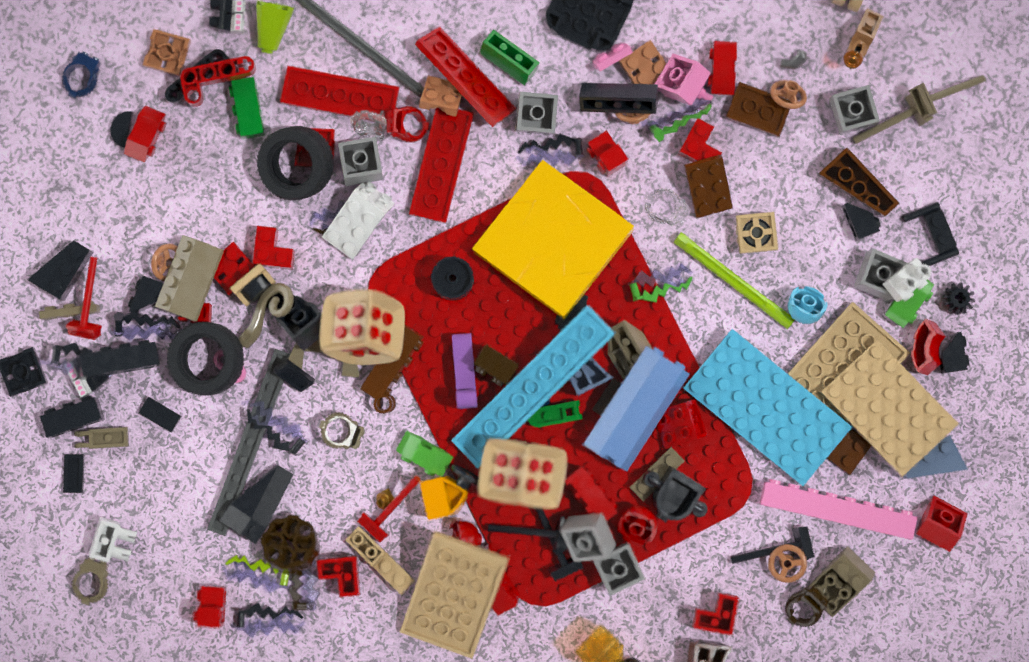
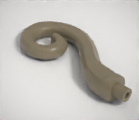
M283 283L272 284L261 294L250 325L238 337L242 348H249L259 338L268 303L269 311L275 317H284L289 313L293 305V292L288 285ZM278 293H281L284 298L283 306L278 309L280 299L273 297Z

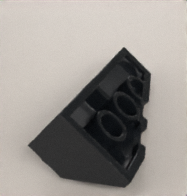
M278 293L273 297L280 299L278 309L283 306L284 298L281 293ZM293 295V305L289 313L284 317H275L276 320L303 351L319 339L322 313L313 303Z
M277 464L262 476L255 485L245 490V493L238 499H234L219 520L256 544L275 513L293 474Z

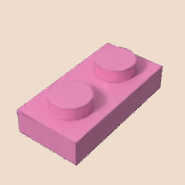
M625 42L618 43L609 52L597 55L592 63L601 72L633 52Z

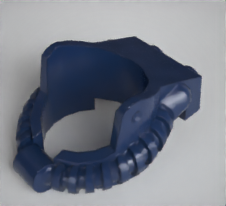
M84 51L82 53L78 52L76 56H73L72 63H69L62 73L64 89L69 92L68 96L74 99L91 94L94 91L93 89L96 88L95 86H97L96 82H98L97 73L101 65L100 59L94 56L91 58ZM76 68H85L90 72V78L87 82V87L77 92L71 88L69 77Z

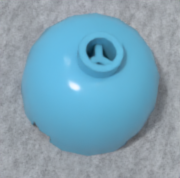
M805 286L804 289L796 287L792 291L787 306L789 314L794 320L802 324H812L821 319L828 304L823 300L824 295L812 287Z

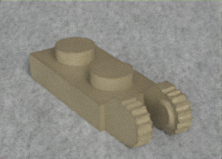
M128 427L88 429V431L74 432V436L77 437L89 436V443H77L75 448L129 447Z

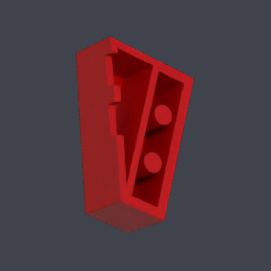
M490 543L482 547L485 550L494 552ZM505 570L491 606L497 616L516 607L519 600V593L511 583Z

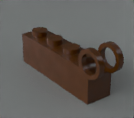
M406 324L404 326L403 347L400 358L390 363L375 364L360 388L375 398L374 408L381 414L390 413L395 409L396 399L391 395L393 391L391 388L394 383L397 384L403 376L402 370L411 364L413 360L411 356L415 351L418 352L424 343L422 341L424 336ZM382 398H387L390 403L387 410H384L380 405Z

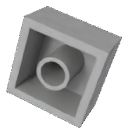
M869 85L834 94L829 99L839 135L875 126L880 122Z
M519 92L515 131L548 135L555 134L558 95Z
M376 137L338 143L345 186L383 180Z
M873 248L867 251L864 256L854 288L885 301L893 300L894 298L883 286V283L905 266L907 262Z
M603 513L569 516L560 530L574 562L608 559L616 546Z
M628 542L616 546L608 559L593 560L610 596L645 580Z

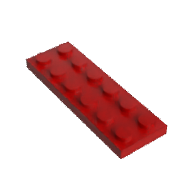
M440 26L417 40L415 45L492 128L515 112L517 108Z
M287 65L280 103L387 124L388 110L396 108L400 87Z
M439 107L435 109L409 215L444 224L447 223L474 116L473 112L458 109L457 115L452 116L447 115Z

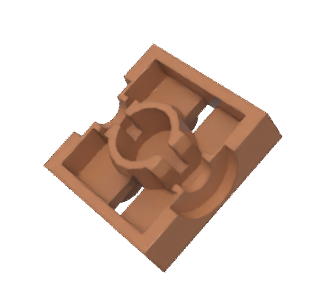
M153 29L150 38V48L145 55L143 66L180 77L191 40ZM170 38L174 39L173 44L169 43ZM163 61L167 62L165 68L161 67Z
M651 40L618 61L632 84H654L666 66V62ZM656 57L658 61L653 64L651 59ZM633 71H636V76L632 75Z
M428 76L419 108L429 110L430 108L435 109L439 107L447 115L456 116L462 95L448 80Z

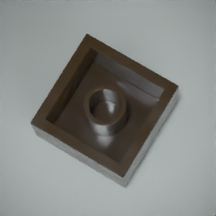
M487 344L474 362L476 372L484 377L488 374L492 377V382L500 387L508 385L519 367V364Z

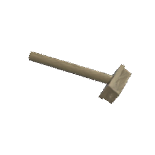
M984 75L931 95H929L924 83L910 89L909 92L921 119H927L937 113L933 104L934 101L984 83L986 78Z
M909 94L905 99L910 109L852 137V139L857 144L913 115L919 126L924 125L934 117L921 119L911 94Z

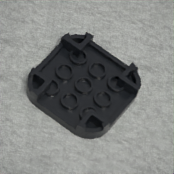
M552 0L547 8L546 24L549 30L556 36L591 52L603 53L610 50L616 43L630 14L634 0Z

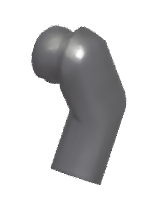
M799 50L793 59H781L780 68L799 69L807 61L806 52Z

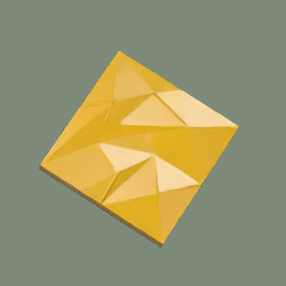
M542 159L472 250L473 253L565 320L634 231V225Z

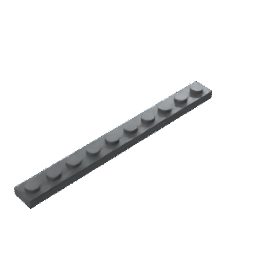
M278 349L274 350L251 411V418L256 419L257 425L268 426L284 383L283 379L273 373L274 367L290 356L289 353ZM247 422L207 530L223 536L227 535L229 527L219 519L228 505L242 495L265 434V427L254 429V423L248 424Z

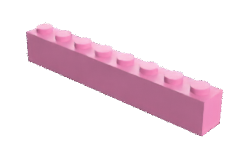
M770 479L769 482H764L760 505L913 540L918 518L912 516L913 512L901 510V513L894 512L893 507L884 505L881 509L875 507V503L867 501L859 504L856 503L854 498L845 497L842 500L837 498V494L826 492V495L818 494L819 490L807 488V491L799 490L800 486L790 483L786 487L781 485V481Z

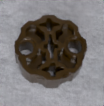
M288 515L282 519L276 518L269 524L266 533L262 534L263 556L272 568H276L283 574L293 575L298 571H306L312 566L313 560L320 553L318 534L309 521L300 519L297 515ZM310 530L307 536H302L304 531ZM287 539L293 544L295 550L289 546L286 541ZM274 554H279L277 559L271 560Z

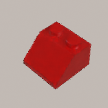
M934 495L919 522L916 534L951 552L961 539L968 513Z

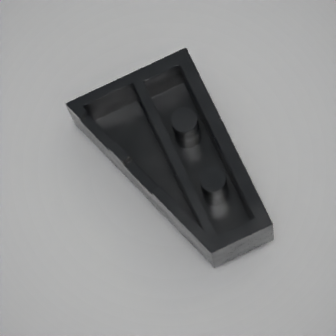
M73 240L27 280L56 298L65 301L94 252Z

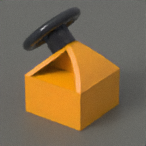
M454 464L451 468L459 476L457 481L450 476L419 482L428 520L458 514L467 499L471 484L479 487V477L469 470Z

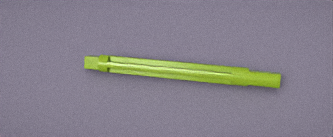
M681 232L673 243L727 282L784 328L788 329L792 325L794 319L790 314L711 256L684 233Z

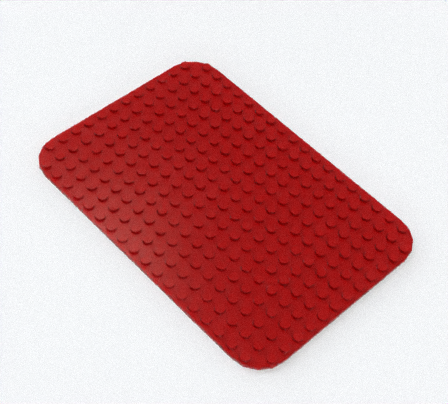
M570 171L562 173L623 217L611 192L601 179L588 172ZM511 199L388 259L375 270L369 281L368 290L381 292L399 301L404 307L405 324L424 336L422 347L418 352L415 351L413 353L411 364L407 368L404 367L402 373L439 447L453 456L449 467L456 481L459 476L452 470V465H459L478 477L481 467L477 468L451 440L506 386L502 385L500 387L493 383L491 376L488 374L485 377L475 371L476 367L474 366L477 408L458 409L452 334L471 333L474 362L487 344L519 364L517 371L510 380L511 382L561 332L557 330L558 325H554L556 319L555 312L473 253L472 248ZM631 234L584 294L588 296L586 307L589 305L610 328L624 320L643 332L652 349L654 347L664 352L663 357L672 363L678 361L686 367L684 370L689 373V376L669 405V407L696 399L683 387L700 367L664 297L658 295L656 303L645 300L633 301L630 284L637 283L640 296L643 295L644 290L652 295L655 286L658 285ZM452 256L462 258L469 263L474 276V284L470 293L461 300L456 301L446 300L439 296L432 285L431 278L435 265L440 260ZM452 275V277L449 278L451 282H454L456 280L455 275ZM607 342L592 358L613 378L577 396L570 380H568L550 398V402L547 405L579 400L580 406L578 407L580 414H582V420L544 427H533L527 420L508 440L526 445H541L564 450L567 458L565 479L582 466L584 469L588 468L594 476L592 478L596 484L600 483L606 491L604 493L605 497L608 500L611 498L618 506L615 509L618 513L606 522L616 546L627 542L623 539L621 531L620 533L618 531V522L627 509L634 506H643L650 509L655 517L657 516L658 512L654 508L652 501L653 492L642 501L631 490L630 486L669 448H664L658 427L656 426L628 471H625L584 445V442L624 382L607 354ZM697 399L696 402L707 436L672 448L684 460L676 470L706 488L698 501L706 504L707 513L703 517H697L691 512L684 519L677 521L668 519L667 522L656 517L658 522L657 532L650 543L647 542L641 546L629 543L638 563L734 515L744 507L751 495L753 477L750 466L730 426ZM571 408L565 409L566 415L571 416ZM565 483L558 507L543 508L552 530H556L557 521L561 517L568 519L569 516L589 515ZM471 484L466 501L487 543L491 544L496 554L509 558L505 572L513 586L517 589L520 599L530 605L546 607L561 603L602 582L593 560L582 561L581 564L584 569L555 582L548 568L558 564L559 561L555 552H552L553 548L548 537L488 532L489 524L543 529V526L534 507L521 503H506L483 498L479 495V487ZM568 547L564 552L566 560L572 557Z

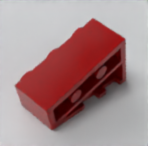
M582 466L567 477L564 483L588 514L603 513L605 520L608 521L618 513L615 510L618 506L611 498L608 500L605 497L604 493L606 491L600 483L596 484L592 479L594 476L588 468L584 469Z

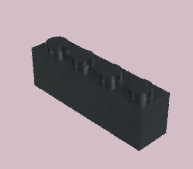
M582 83L579 94L580 112L656 114L659 100L658 84Z
M149 340L139 341L138 345L133 346L130 343L121 344L119 348L112 349L111 346L102 347L97 352H92V349L84 350L76 357L80 380L155 368L160 364L156 343L149 342Z

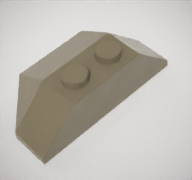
M624 320L611 328L616 334L608 341L607 353L623 380L626 379L646 346L652 349L643 332Z

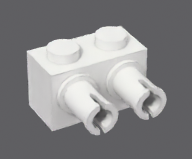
M915 258L886 280L883 286L896 302L900 300L907 301L914 295L912 292L916 288L920 290L928 283L926 280L931 277V269L928 265H922L918 258Z
M100 517L90 547L89 557L109 562L111 557L128 562L131 550L117 547L114 543L117 539L134 543L137 531L121 528L118 521Z

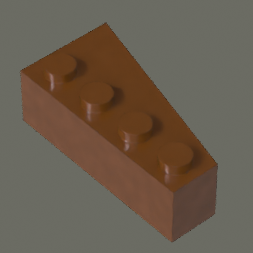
M845 148L818 173L820 177L882 217L888 215L900 204L848 148Z

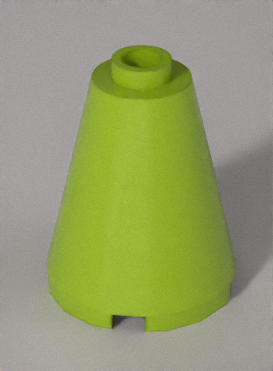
M257 0L258 47L262 48L261 52L273 54V51H277L294 12V7Z

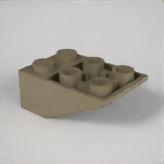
M847 546L815 578L808 588L811 586L817 588L819 593L827 598L829 603L825 611L831 617H834L872 582L876 572Z

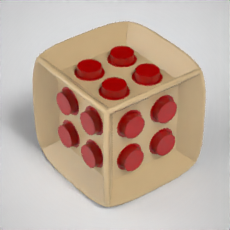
M370 290L344 291L326 296L321 317V350L326 355L348 364L374 365L398 360L402 352L405 312L403 305L392 297Z
M489 439L485 445L481 462L479 495L483 498L500 502L521 503L539 508H556L559 505L563 491L567 461L566 452L553 447L526 445L502 439Z

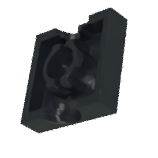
M35 347L0 359V372L10 397L48 383ZM36 365L38 369L31 371L30 367ZM12 374L14 378L9 380L7 376Z

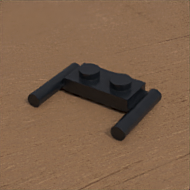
M939 202L902 216L905 223L923 216L939 254L921 261L922 265L932 266L960 254Z

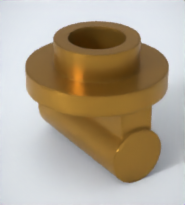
M389 488L378 493L376 497V503L382 510L394 499Z

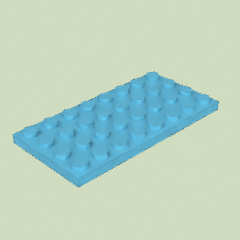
M733 329L730 330L683 387L802 486L805 485L852 428L850 424Z

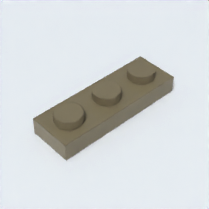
M91 301L89 314L100 313V305L94 304V301ZM65 304L60 309H56V306L44 307V311H39V319L50 320L81 316L82 306L75 307V304Z
M671 447L647 471L656 472L661 480L669 466L677 469L684 460ZM644 474L630 486L631 490L642 501L656 488V486L649 487L644 483Z

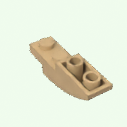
M360 526L346 539L401 595L415 582Z

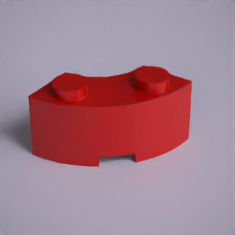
M714 41L713 48L709 50V59L712 60V73L708 77L707 86H711V94L734 95L737 42Z
M145 105L139 112L135 125L127 138L124 154L144 163L149 156L152 157L156 150L155 144L159 134L164 132L167 122H165L166 114Z
M925 319L917 328L913 337V351L911 350L918 373L929 375L942 364L939 358V347L946 337L936 322Z

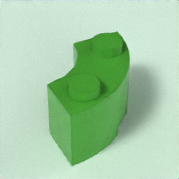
M927 279L928 283L920 290L916 288L912 292L914 295L907 301L900 300L896 302L894 300L886 311L885 316L902 328L907 323L912 324L918 316L916 312L924 301L928 302L932 297L933 292L931 290L935 284Z
M407 430L396 449L402 455V460L408 463L414 462L424 468L425 473L433 477L435 474L443 477L453 458L444 449Z

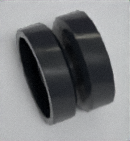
M455 256L446 257L440 260L433 268L431 275L432 285L436 293L443 299L450 301L461 300L472 290L474 284L473 270L469 263L462 258ZM452 275H455L456 280L454 282H451L449 280V278H451Z

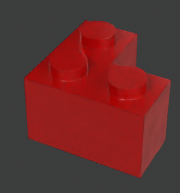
M697 119L678 155L691 162L721 155L722 152L706 144L714 126L701 119Z
M607 130L587 143L588 148L586 150L592 159L595 157L597 160V168L602 175L606 174L608 177L627 165L628 157L619 143L616 144Z
M257 226L253 265L261 264L263 267L293 270L295 251L290 248L277 247V228Z
M357 556L317 560L318 579L338 578L340 597L361 595Z
M201 586V590L197 592V601L200 602V606L193 613V622H196V627L221 628L225 626L227 587Z
M718 593L715 611L695 608L692 628L732 636L739 597Z

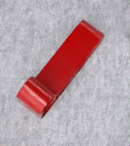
M242 56L184 69L181 72L180 79L185 100L190 106L198 107L204 101L202 86L252 76L256 72V65L253 59L248 56ZM245 63H248L250 65L248 66V70L244 69ZM231 66L233 68L232 72L224 74L223 70L225 67ZM208 70L214 71L211 78L204 77ZM189 74L195 75V79L192 82H186V77ZM192 93L199 94L196 101H190Z

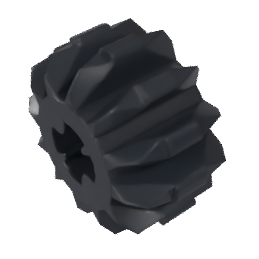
M960 282L958 286L952 283L951 289L945 288L947 294L942 295V298L947 299L943 306L950 305L947 310L948 312L954 309L955 315H958L960 311L962 314L967 313L966 308L969 310L973 308L970 303H974L975 299L970 298V296L975 293L974 291L968 292L970 289L969 285L963 289V283ZM959 295V297L962 298V301L958 303V300L955 299V296Z

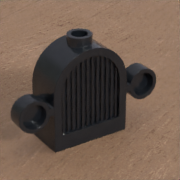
M669 466L661 480L654 471H647L644 474V483L649 487L656 486L652 501L654 508L658 512L656 517L662 521L667 522L668 519L673 521L681 520L691 512L697 517L706 515V504L698 501L706 488L672 466Z

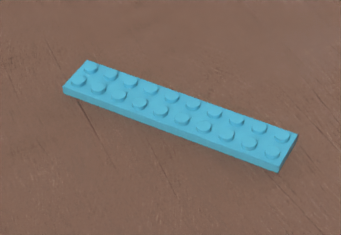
M588 305L451 441L477 468H480L484 448L489 439L508 440L616 333Z

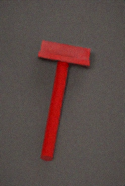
M90 256L81 319H73L66 324L68 335L91 340L101 336L102 325L88 322L98 257Z
M415 475L375 520L364 512L357 522L381 543L389 534L380 525L416 487L421 479Z

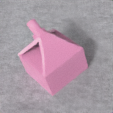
M672 54L655 83L658 84V90L666 97L688 105H692L697 98L700 100L702 98L710 103L714 97L705 92L706 89L703 88L711 73L698 61Z

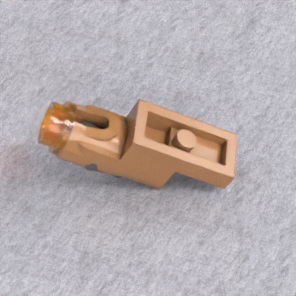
M866 8L844 54V64L848 68L855 69L862 64L884 17L883 15Z

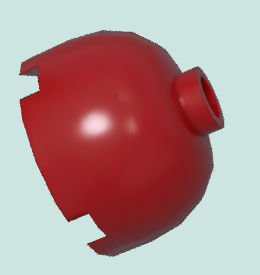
M634 506L627 509L618 522L619 533L621 531L625 541L641 546L644 543H650L654 539L658 522L650 509L643 506Z
M453 520L449 529H453L452 538L477 547L481 545V533H478V529L473 523L467 520Z

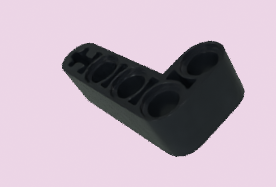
M214 49L193 67L214 63V59L218 55H222L223 60L230 58L224 51ZM227 66L224 68L223 73L226 74L229 70H232L233 68L231 66ZM209 70L204 77L211 78L214 71ZM189 74L186 77V81L189 79L194 80L195 75ZM180 78L165 90L166 99L175 106L185 101L184 94L179 89L180 86L182 87ZM173 92L178 96L176 99L171 95Z

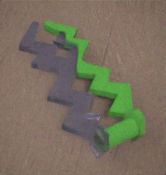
M698 100L696 105H689L685 112L673 111L669 118L660 117L656 122L651 120L648 122V130L660 142L664 139V134L677 132L678 127L685 126L689 119H700L702 114L707 115L712 107L711 100ZM665 124H672V127H667Z
M682 263L677 271L671 266L667 276L654 269L649 277L641 270L635 280L628 283L633 301L645 300L656 303L658 295L665 297L669 287L678 293L681 292L682 287L687 290L693 277H689L685 282L682 277L680 278L682 271L688 274H693V271ZM673 277L680 278L678 284L672 281ZM656 279L664 283L662 289L655 286L652 295L644 290L643 295L640 296L637 283L644 287L645 282L653 287Z

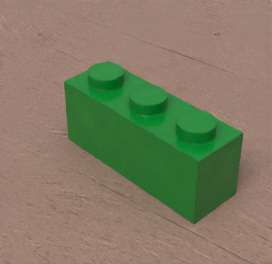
M495 30L483 41L479 54L524 86L536 74L540 63Z
M255 78L231 80L232 86H229L231 98L234 97L235 105H232L233 115L237 116L238 123L235 124L237 135H240L242 139L265 136Z

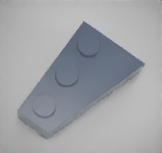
M591 357L569 380L577 396L611 380L613 377Z
M947 435L914 465L903 478L923 477L968 470L951 436Z

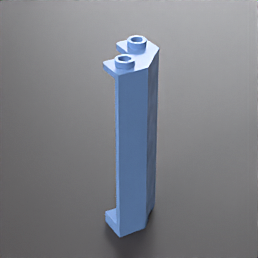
M646 346L584 442V445L625 471H628L689 376V373L684 370L686 368L678 361L672 363L663 357L664 352L656 347L652 350Z

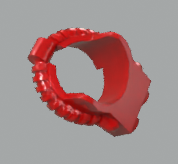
M405 106L400 109L393 108L388 110L386 129L387 133L391 134L392 137L412 143L422 139L426 131H429V122H426L425 115L418 108ZM406 114H413L418 122L422 123L421 130H418L414 135H411L404 129L403 121Z

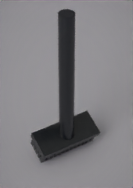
M534 507L543 529L552 530L543 508ZM548 537L549 542L553 548L554 538ZM555 552L559 563L548 568L555 582L584 569L581 564L582 561L574 562L572 557L566 560L564 553Z
M561 517L557 521L556 530L495 524L488 525V532L553 537L552 552L564 553L567 550V544L560 531L567 520L565 517Z
M808 526L792 528L795 542L782 545L798 547L805 554L806 560L815 557L810 534L807 529ZM782 545L731 556L732 564L769 556L777 547Z

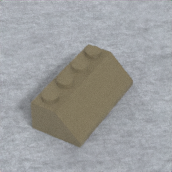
M182 235L155 307L197 322L224 250Z

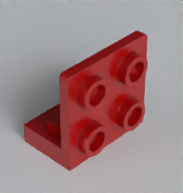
M696 399L669 407L657 424L665 449L707 436Z

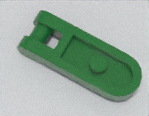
M577 400L541 407L528 421L533 427H544L582 420V414H580L578 407L580 402ZM571 408L572 415L567 416L565 409Z

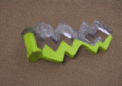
M235 555L225 563L229 565L235 562V568L243 564L246 569L243 573L238 568L230 574L226 567H222L228 581L237 576L238 582L241 583L244 579L250 577L255 589L264 583L269 593L279 588L288 589L289 575L282 573L280 584H278L276 578L271 581L267 573L258 579L255 570L259 566L262 573L271 567L268 562L265 564L262 559L250 565L245 555L241 559ZM273 568L275 574H277L279 570Z

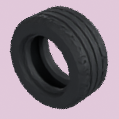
M291 126L275 131L264 140L258 151L257 170L262 183L273 195L275 194V196L289 201L305 199L319 193L329 183L333 174L334 159L332 150H330L328 145L329 143L314 129L305 126ZM289 142L303 146L310 154L312 171L309 178L303 184L288 180L281 172L279 155L283 147Z
M211 322L190 324L181 329L169 344L170 347L167 352L169 374H171L170 376L173 378V381L188 393L200 396L222 393L231 388L242 373L244 365L242 344H240L238 337L223 325ZM205 337L216 341L222 348L224 355L222 369L218 375L210 380H201L196 377L190 370L187 361L191 346L199 339Z

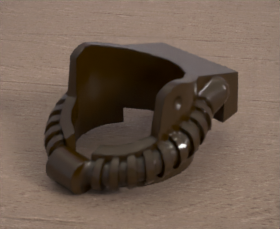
M813 586L805 587L803 590L792 594L785 605L787 621L791 625L796 624L797 626L800 625V627L812 626L820 620L823 611L827 609L829 601L819 593L817 588ZM799 601L806 602L813 609L814 615L808 619L800 617L797 620L792 615L794 613L793 604L799 603Z

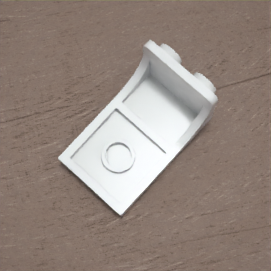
M371 182L361 183L352 192L322 238L353 260L379 222L395 203L389 195L381 193Z

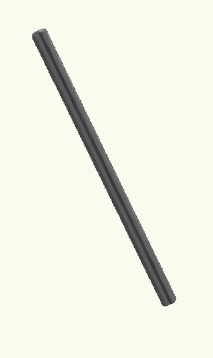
M296 0L419 97L422 96L424 87L320 5L313 0Z

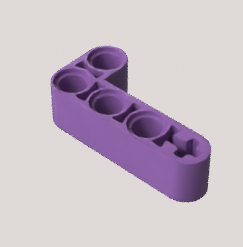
M471 333L452 334L457 408H477Z

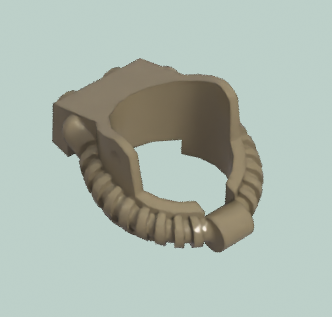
M343 412L331 413L324 421L321 420L319 425L322 440H324L327 446L329 445L330 448L336 449L342 447L349 449L351 447L356 450L361 444V436L363 437L365 433L364 427L358 426L357 421H352V418H349L350 416ZM342 419L347 424L348 434L343 440L333 442L327 435V425L332 420Z
M88 557L84 560V563L79 565V571L75 573V577L72 580V590H74L75 596L81 599L82 604L90 605V603L100 601L106 595L109 585L107 583L108 579H106L109 567L107 562L102 560L98 562L94 558ZM94 573L100 579V589L96 596L89 598L81 593L79 582L85 574Z

